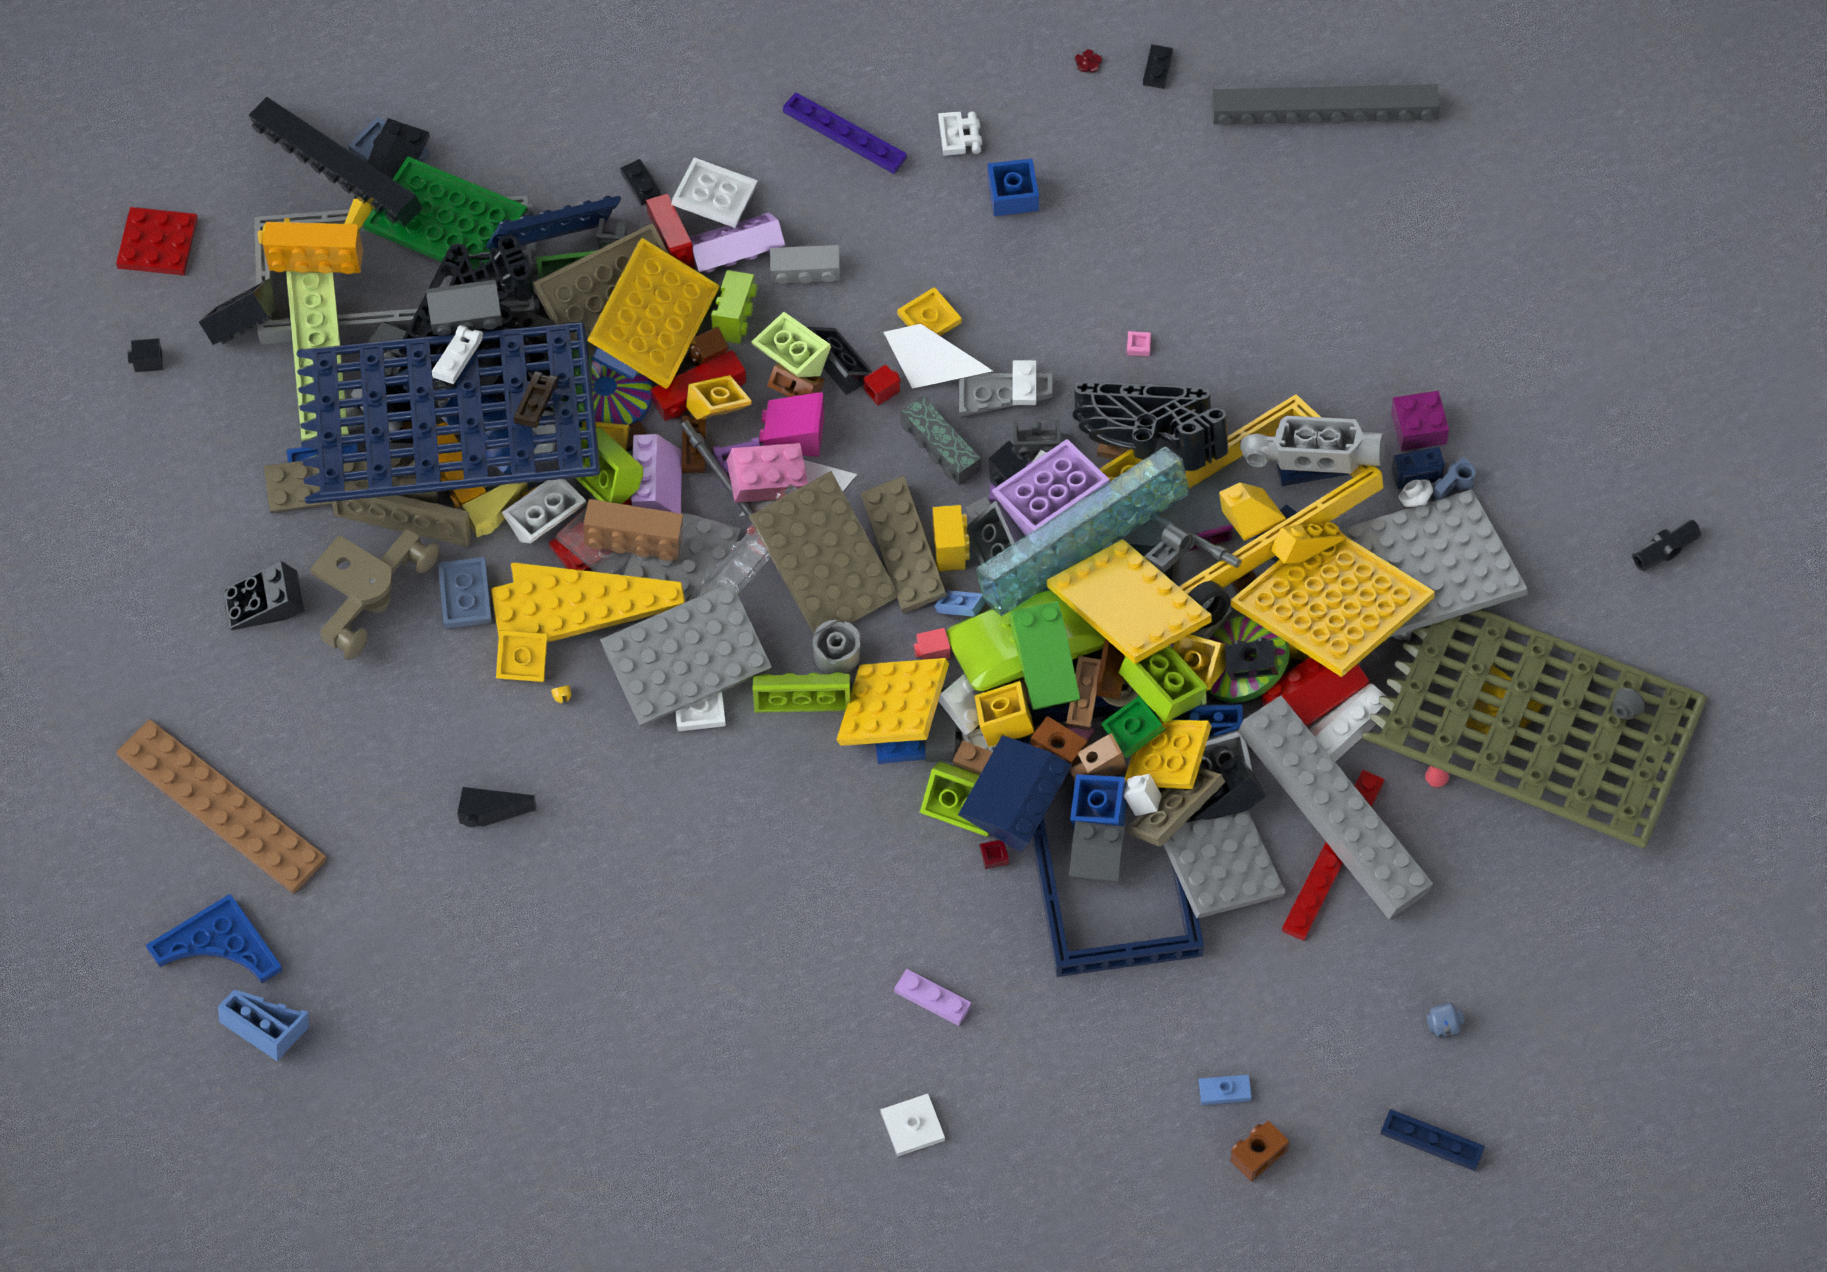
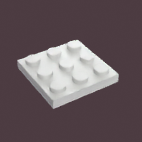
M694 157L673 197L671 205L736 228L756 188L758 180Z

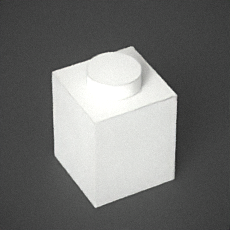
M1147 774L1129 778L1123 796L1134 815L1139 816L1157 812L1162 794L1151 775Z

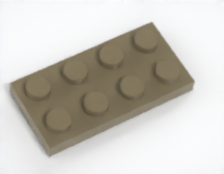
M1199 767L1193 789L1165 788L1161 792L1162 796L1158 811L1137 816L1126 827L1128 834L1161 847L1225 783L1224 778L1221 774Z

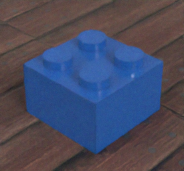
M1033 158L987 164V180L994 216L1039 211V192Z
M1076 774L1070 817L1074 829L1075 821L1124 827L1127 801L1123 796L1127 783L1124 777Z

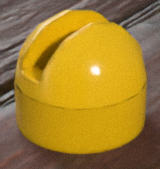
M570 685L551 689L553 698L558 703H563V697L566 702L570 700Z

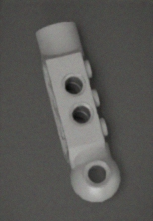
M1285 416L1279 423L1275 437L1250 434L1241 440L1240 449L1247 463L1253 467H1263L1268 462H1277L1281 470L1352 473L1359 465L1382 466L1385 438L1384 433L1362 432L1356 419Z

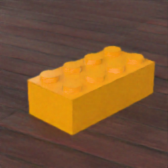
M266 222L263 248L269 271L361 273L363 246L358 224Z

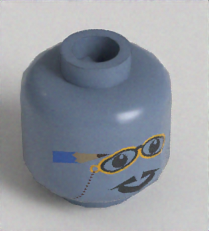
M1453 1003L1433 1006L1430 1009V1014H1426L1430 1033H1435L1438 1038L1459 1034L1461 1030L1460 1025L1465 1024L1462 1010H1456Z

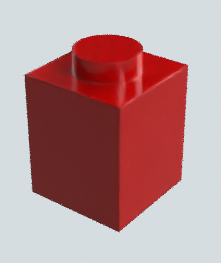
M885 364L864 377V391L879 406L900 392L901 378L895 370H891Z

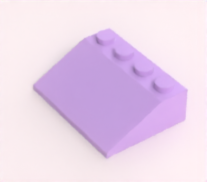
M1068 439L992 490L994 496L1021 532L1037 548H1040L1113 498L1110 479Z

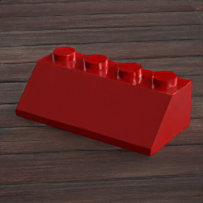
M1309 657L1280 677L1272 688L1260 696L1264 706L1282 696L1305 726L1308 727L1370 684L1359 664L1355 665L1341 677Z

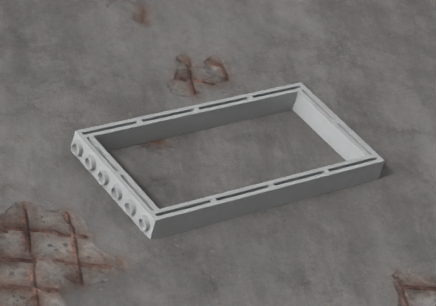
M528 195L507 197L528 207L526 215L534 216L533 204H529ZM349 210L254 217L256 285L267 279H270L272 282V271L268 269L263 244H259L257 236L258 231L263 230V225L266 222H284L285 218H289L291 223L344 224ZM362 226L361 229L359 230V232H365V231H366V230H364V227H363V226ZM535 242L521 246L530 267L532 283L538 281L534 280L533 275L538 274L537 261H532V256L536 255ZM535 290L532 298L527 301L517 300L500 303L511 309L514 324L536 322V313H540L539 299H535V294H537ZM417 309L338 315L340 338L372 336L382 322L395 325L401 330L407 331ZM272 312L269 315L271 319L261 325L257 323L260 344L293 342L291 319L274 320Z

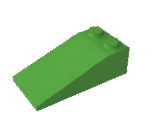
M1056 601L1011 611L1009 620L1032 709L1037 710L1080 700L1059 602Z

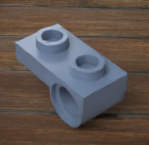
M1462 457L1457 463L1453 462L1446 472L1447 475L1443 479L1439 478L1433 485V501L1448 497L1454 489L1460 492L1472 489L1476 470L1470 461Z

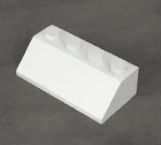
M1368 684L1307 727L1334 761H1337L1362 738L1363 732L1370 731L1376 725L1370 719L1371 714L1387 715L1389 713V709L1378 700L1379 696L1386 695L1375 685Z

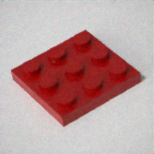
M130 207L116 261L117 269L184 276L197 226V214Z

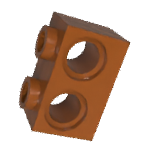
M778 363L774 365L767 386L788 397L821 393L825 379L819 376L797 377Z

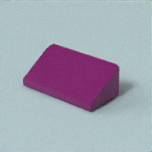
M1227 524L1194 534L1212 544H1218L1232 539L1233 526L1232 524ZM1194 545L1189 551L1199 549L1200 547Z

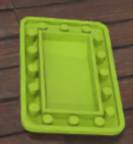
M1050 589L991 608L974 617L965 619L946 630L949 645L971 687L977 691L989 690L1024 677L1009 620L1011 611L1058 601L1072 660L1102 649L1105 637Z

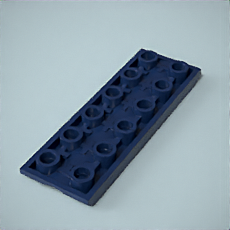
M620 195L615 197L605 196L598 201L591 202L587 200L573 207L566 205L556 211L545 210L535 216L525 215L514 221L510 219L504 220L498 224L486 247L489 250L493 248L499 250L498 242L504 235L515 236L520 246L596 228L599 225L600 218H604L605 223L607 222L612 210L620 203L621 197Z

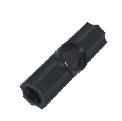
M1687 519L1671 530L1664 529L1653 537L1650 543L1632 554L1635 565L1639 570L1646 571L1664 559L1666 561L1673 559L1681 552L1683 547L1701 537L1699 525L1694 520Z

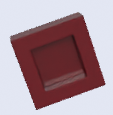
M995 840L979 844L985 869L1009 865L1004 842Z

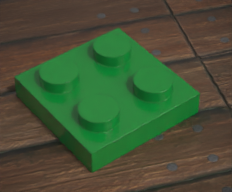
M1137 696L1101 723L1108 734L1112 733L1126 759L1166 730L1140 696Z

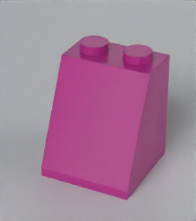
M818 392L768 400L767 409H763L762 423H765V428L760 429L759 443H763V446L800 443L803 456L819 457L825 418L823 393Z

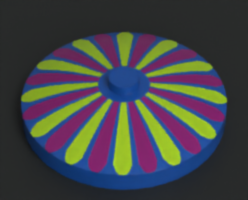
M592 360L591 384L595 422L631 425L638 421L641 422L648 413L652 403L651 380L639 372L631 380ZM583 422L579 423V428H582Z

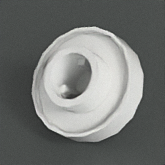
M1413 480L1404 486L1399 494V499L1404 507L1425 506L1433 493V487L1428 480Z

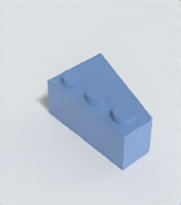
M235 989L218 1006L219 1022L276 1061L309 1028V1012L304 1010L300 1012L286 1008V1005L281 1003L278 1005L264 1001V998Z

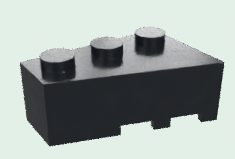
M1010 440L989 457V479L995 487L1027 467L1026 465L1029 463L1025 457L1020 460L1012 451L1014 445Z

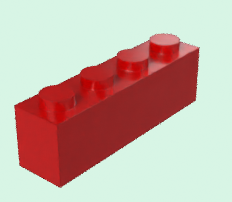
M731 350L674 377L667 389L660 385L651 388L652 402L664 421L678 418L682 413L688 411L686 405L689 384L730 375L741 387L746 383V370L734 351Z

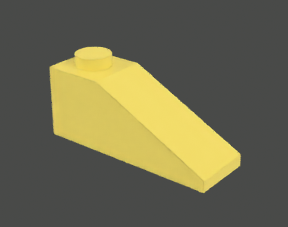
M528 483L501 485L462 505L463 510L469 512L470 527L477 538L492 533L494 529L500 526L505 519L502 512L522 498V494L528 491Z

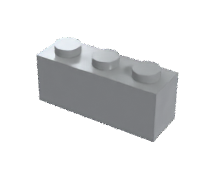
M838 245L770 248L771 284L840 281Z

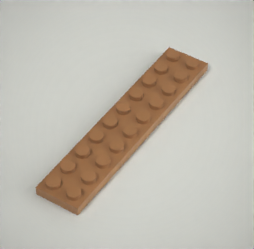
M149 719L116 751L117 756L292 894L327 861L324 854Z

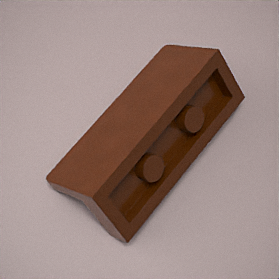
M1106 638L1097 679L1096 696L1120 699L1124 678L1120 675L1119 670L1125 655Z

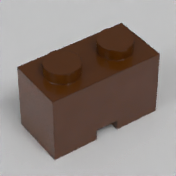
M719 327L693 338L688 350V358L693 366H699L727 352L729 346Z

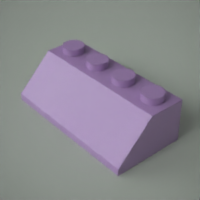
M769 212L739 221L736 228L726 225L689 237L693 245L694 267L698 272H702V274L713 272L715 267L721 265L724 267L737 264V260L743 258L745 260L755 259L758 257V254L763 252L770 254V248L785 246L779 221Z
M658 434L634 435L633 458L644 468L639 489L632 495V506L681 514L682 450Z

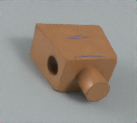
M1111 733L1079 751L1078 756L1081 763L1070 768L1069 771L1075 781L1076 774L1115 777L1127 772L1128 768L1123 754Z

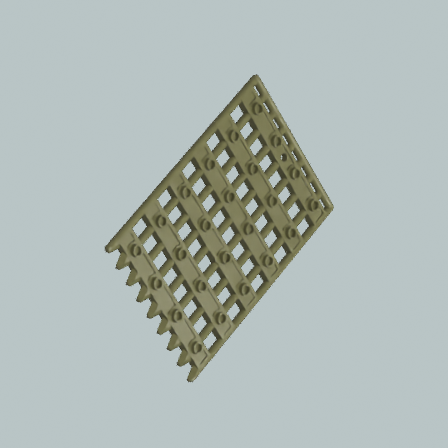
M1484 609L1467 613L1485 620L1482 629L1460 621L1462 617L1460 615L1431 624L1430 627L1424 626L1411 630L1423 642L1422 644H1403V648L1414 656L1415 660L1414 662L1399 660L1395 662V666L1405 673L1407 677L1406 679H1387V684L1396 690L1399 695L1398 697L1379 696V702L1391 711L1390 715L1371 714L1370 719L1383 730L1381 733L1363 732L1362 738L1364 740L1637 847H1647L1707 701L1705 694ZM1508 629L1530 637L1527 646L1506 639L1505 636ZM1455 630L1477 637L1474 646L1453 639ZM1450 647L1470 655L1466 664L1444 656L1447 648ZM1500 647L1521 654L1522 657L1519 664L1497 656ZM1553 647L1574 654L1575 657L1572 664L1550 656ZM1494 664L1514 672L1512 680L1508 681L1490 674L1492 665ZM1547 664L1568 672L1565 680L1562 681L1542 673L1545 665ZM1598 664L1621 672L1618 680L1615 681L1595 673ZM1439 665L1461 672L1458 682L1436 674ZM1645 681L1665 689L1663 698L1641 691L1643 682ZM1433 682L1454 690L1451 698L1447 699L1429 692L1431 683ZM1487 682L1507 690L1504 698L1501 699L1481 691L1484 683ZM1540 682L1559 689L1560 692L1557 699L1534 691L1537 683ZM1590 682L1612 689L1613 692L1610 699L1588 691ZM1619 689H1634L1643 697L1644 702L1659 707L1655 716L1643 712L1641 715L1634 717L1636 720L1651 725L1648 734L1625 726L1628 719L1619 718L1615 714L1613 702L1615 694ZM1530 699L1552 707L1549 717L1527 709ZM1583 699L1605 707L1602 717L1581 709L1580 706ZM1689 699L1696 701L1692 710L1686 708ZM1426 700L1446 708L1443 716L1439 717L1421 710L1420 707L1423 701ZM1480 700L1498 707L1499 710L1494 717L1473 709L1476 701ZM1469 717L1490 725L1491 728L1488 735L1465 727ZM1522 717L1544 725L1541 735L1519 727ZM1575 717L1598 725L1595 734L1573 727L1572 724ZM1681 717L1688 719L1685 728L1678 725ZM1415 718L1438 726L1434 735L1413 728L1412 725ZM1674 734L1681 737L1678 746L1671 744ZM1461 735L1482 743L1483 746L1480 753L1457 745ZM1516 735L1537 743L1534 752L1532 753L1512 745L1511 742ZM1570 735L1590 743L1587 753L1564 744L1567 736ZM1624 735L1644 743L1641 751L1638 752L1618 744L1620 736ZM1407 736L1428 743L1429 747L1426 753L1405 746L1404 743ZM1667 752L1674 755L1670 764L1664 762ZM1453 753L1474 761L1475 764L1472 771L1449 763ZM1508 753L1529 761L1526 770L1524 771L1503 763L1506 754ZM1560 753L1583 761L1579 771L1558 763L1557 759ZM1613 753L1635 760L1636 763L1633 770L1610 762ZM1647 759H1650V760H1652L1654 763H1649V762H1647L1646 760H1647ZM1500 771L1520 779L1521 782L1518 789L1495 781L1498 772ZM1552 771L1575 779L1572 788L1570 789L1550 781L1549 778ZM1609 771L1629 779L1626 787L1622 788L1602 780L1605 772ZM1659 771L1666 772L1663 782L1656 780ZM1652 788L1659 791L1655 800L1648 798ZM1546 789L1567 797L1564 807L1541 799L1544 790ZM1598 789L1621 797L1618 807L1596 799L1595 796ZM1592 807L1613 815L1610 825L1587 817L1590 808ZM1644 807L1651 809L1648 819L1641 816ZM1637 825L1644 827L1640 837L1633 835Z

